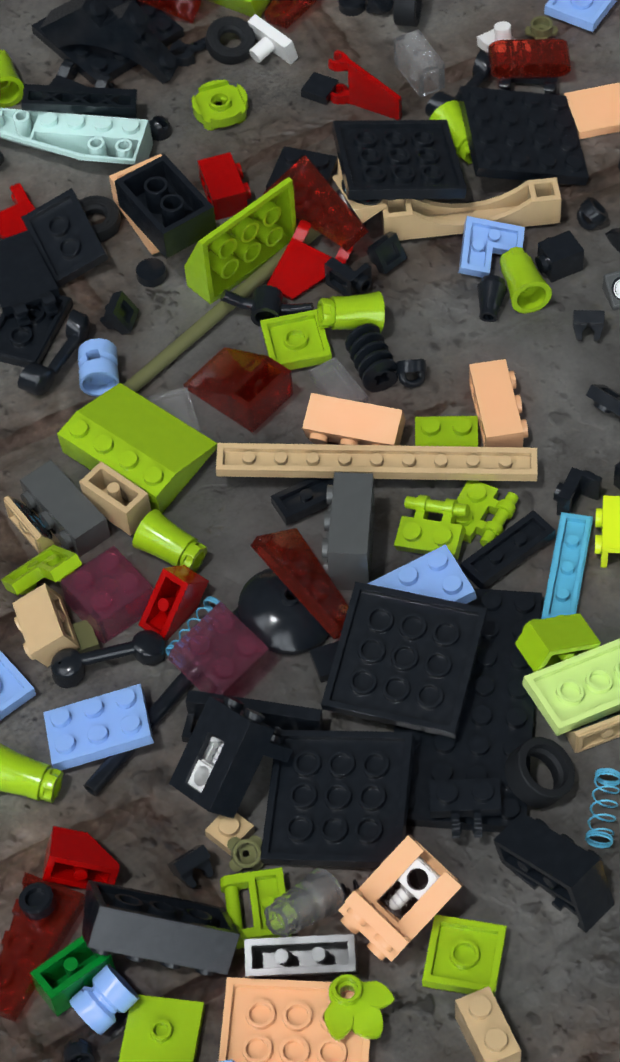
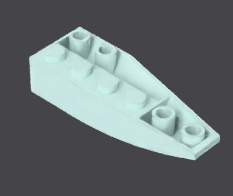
M0 108V138L34 149L84 161L135 165L149 159L153 147L149 120Z

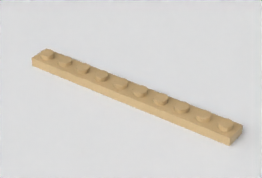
M218 443L216 476L334 478V472L373 473L374 479L537 482L538 463L537 448Z

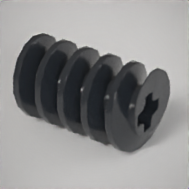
M367 323L352 330L346 338L345 347L350 354L351 360L354 362V367L358 371L363 386L371 392H380L393 386L398 381L396 373L397 364L393 360V355L389 351L388 345L384 342V337L380 333L379 327L376 324Z

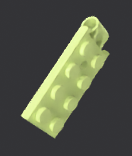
M620 638L524 676L522 685L556 736L620 711Z

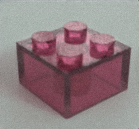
M115 546L104 551L61 580L66 603L82 621L86 620L93 627L95 635L103 644L141 619L153 592L152 586Z
M220 601L174 645L167 659L201 692L226 695L261 661L269 648Z

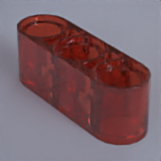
M563 39L498 40L488 46L491 75L496 78L562 77L571 71L569 47L567 41Z

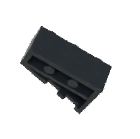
M521 812L493 839L501 863L534 890L541 886L555 898L552 901V905L561 911L566 907L578 917L579 923L577 926L585 933L615 905L601 857L591 849L586 851L576 845L568 835H560L551 830L543 820L539 818L533 819Z

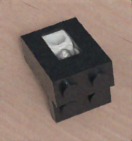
M225 695L224 700L209 696L169 784L207 811L234 819L263 755L287 763L293 750L281 743L283 737L275 733V729L263 722L265 716L249 708L243 710L244 703L231 696Z

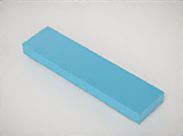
M561 512L541 619L552 618L558 615L577 614L593 516Z

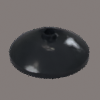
M272 567L255 574L244 585L238 601V617L246 634L259 646L280 654H301L317 648L330 636L337 616L335 599L326 584L314 574L296 567ZM286 596H290V597H293V598H295V599H294V600H289V599L286 598Z

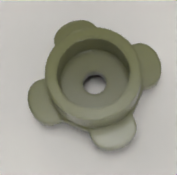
M546 16L533 18L530 26L525 28V34L532 36L538 43H546L549 37L558 33V28L553 26L552 20Z
M252 835L249 839H239L238 837L229 839L227 847L231 850L229 867L232 871L239 872L242 868H252L253 870L262 868L264 863L260 859V847L262 846L260 837ZM244 850H247L249 852V855L247 857H244L242 855V852Z

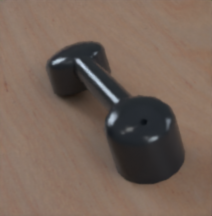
M484 50L479 51L473 66V77L465 86L479 87L483 82H487L491 78L495 67V57ZM444 91L437 92L426 105V115L430 117L439 106L448 101H459L458 95L456 94L454 97Z
M74 309L71 311L66 325L67 341L48 367L33 362L22 370L18 378V387L37 396L49 391L58 372L77 346L88 337L90 320L86 314Z
M143 630L138 632L132 641L84 653L71 648L63 649L51 661L52 677L55 684L59 687L72 688L83 680L86 665L132 654L142 664L156 665L161 663L166 656L165 641L157 632Z

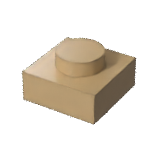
M237 812L234 819L219 815L205 829L206 837L230 856L231 850L227 847L229 839L232 837L249 839L255 833L254 825Z

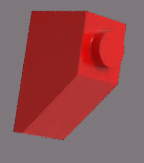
M185 565L163 568L138 625L145 630L157 632L163 637L164 641H167L197 609L209 581Z
M53 826L46 848L42 881L86 889L88 880L115 885L120 864L89 833Z

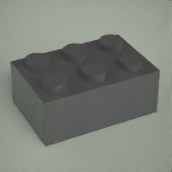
M334 472L333 485H327V504H329L328 511H325L324 516L326 538L322 539L324 577H329L330 590H353L355 581L367 584L371 578L375 524L373 473Z

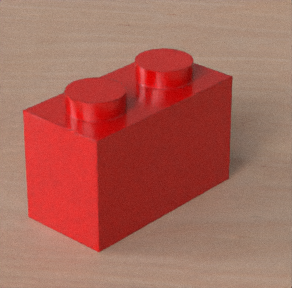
M231 152L197 160L200 182L207 200L214 207L215 221L234 216L248 206L247 200L251 199L250 188L247 182H242L241 179H244L240 162H234Z

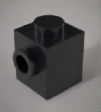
M570 230L554 237L546 238L538 243L535 263L539 272L545 273L551 283L583 270L584 249Z

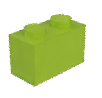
M580 613L530 620L524 625L523 631L515 643L534 672L597 648L601 644Z

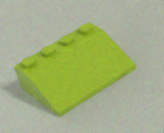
M290 177L283 180L197 242L184 265L186 282L190 289L210 305L221 297L224 289L230 291L247 279L292 239L297 223L293 180Z
M122 383L117 384L76 411L57 433L63 453L90 470L100 462H103L146 491L149 496L151 509H158L161 513L165 511L213 454L218 444Z

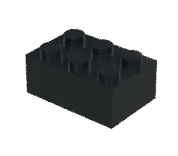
M165 154L115 180L119 206L166 259L193 245L216 229L213 205Z

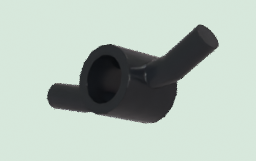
M270 285L256 288L253 298L243 297L226 289L223 290L220 300L241 309L251 310V320L257 326H260V320L314 310L313 303H282L283 293L280 289Z

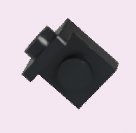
M333 257L324 264L325 283L343 296L363 294L368 291L372 284L371 265L368 263H364L356 271H353L349 265L342 264Z

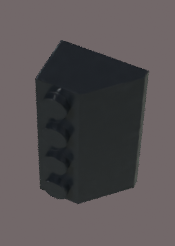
M92 880L87 882L82 935L87 948H90L92 952L105 956L111 955V952L123 954L126 958L135 962H146V959L159 961L160 964L171 969H180L181 966L194 968L196 972L207 976H214L215 973L228 975L240 933L224 907Z

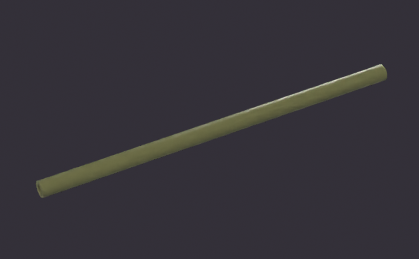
M321 215L311 223L310 232L304 241L305 244H311L331 226L327 217ZM288 244L232 292L243 297H249L256 288L262 286L272 276ZM220 301L123 385L137 393L233 311L236 306Z

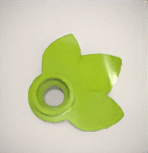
M350 974L337 977L329 987L331 1003L324 1014L327 1030L336 1041L343 1039L351 1030L356 1035L365 1039L380 1038L384 1025L380 1009L386 1008L394 1002L393 994L384 984L378 981L362 982L358 977ZM345 990H350L354 995L351 998L345 999L341 996V993Z

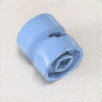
M96 338L83 342L78 349L80 389L90 396L99 397L119 384L117 348L113 342L107 339Z
M108 964L92 978L93 987L84 986L69 1000L77 1014L99 1035H102L116 1022L115 1014L117 1012L125 1013L140 999L128 982Z

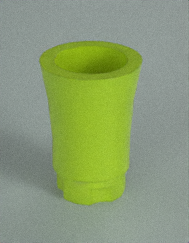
M0 50V108L15 106L22 100L24 84L17 75L8 53L5 50Z
M448 101L439 106L432 113L429 120H447L457 156L466 161L467 164H473L459 101Z
M513 247L506 253H503L500 257L501 272L510 293L513 309L519 313L527 314L538 311L546 306L551 299L552 290L542 278L532 258L524 252L522 247Z
M380 291L361 295L320 298L317 304L318 325L320 328H331L332 330H354L363 324L373 323L379 327L381 333L385 321L383 295Z
M153 509L143 518L135 531L132 541L134 548L149 553L172 566L185 565L194 572L199 569L207 554V547L199 543L197 538L171 522L158 509Z
M0 743V791L24 796L36 801L42 799L53 803L62 786L63 771L52 768L50 764L20 754Z

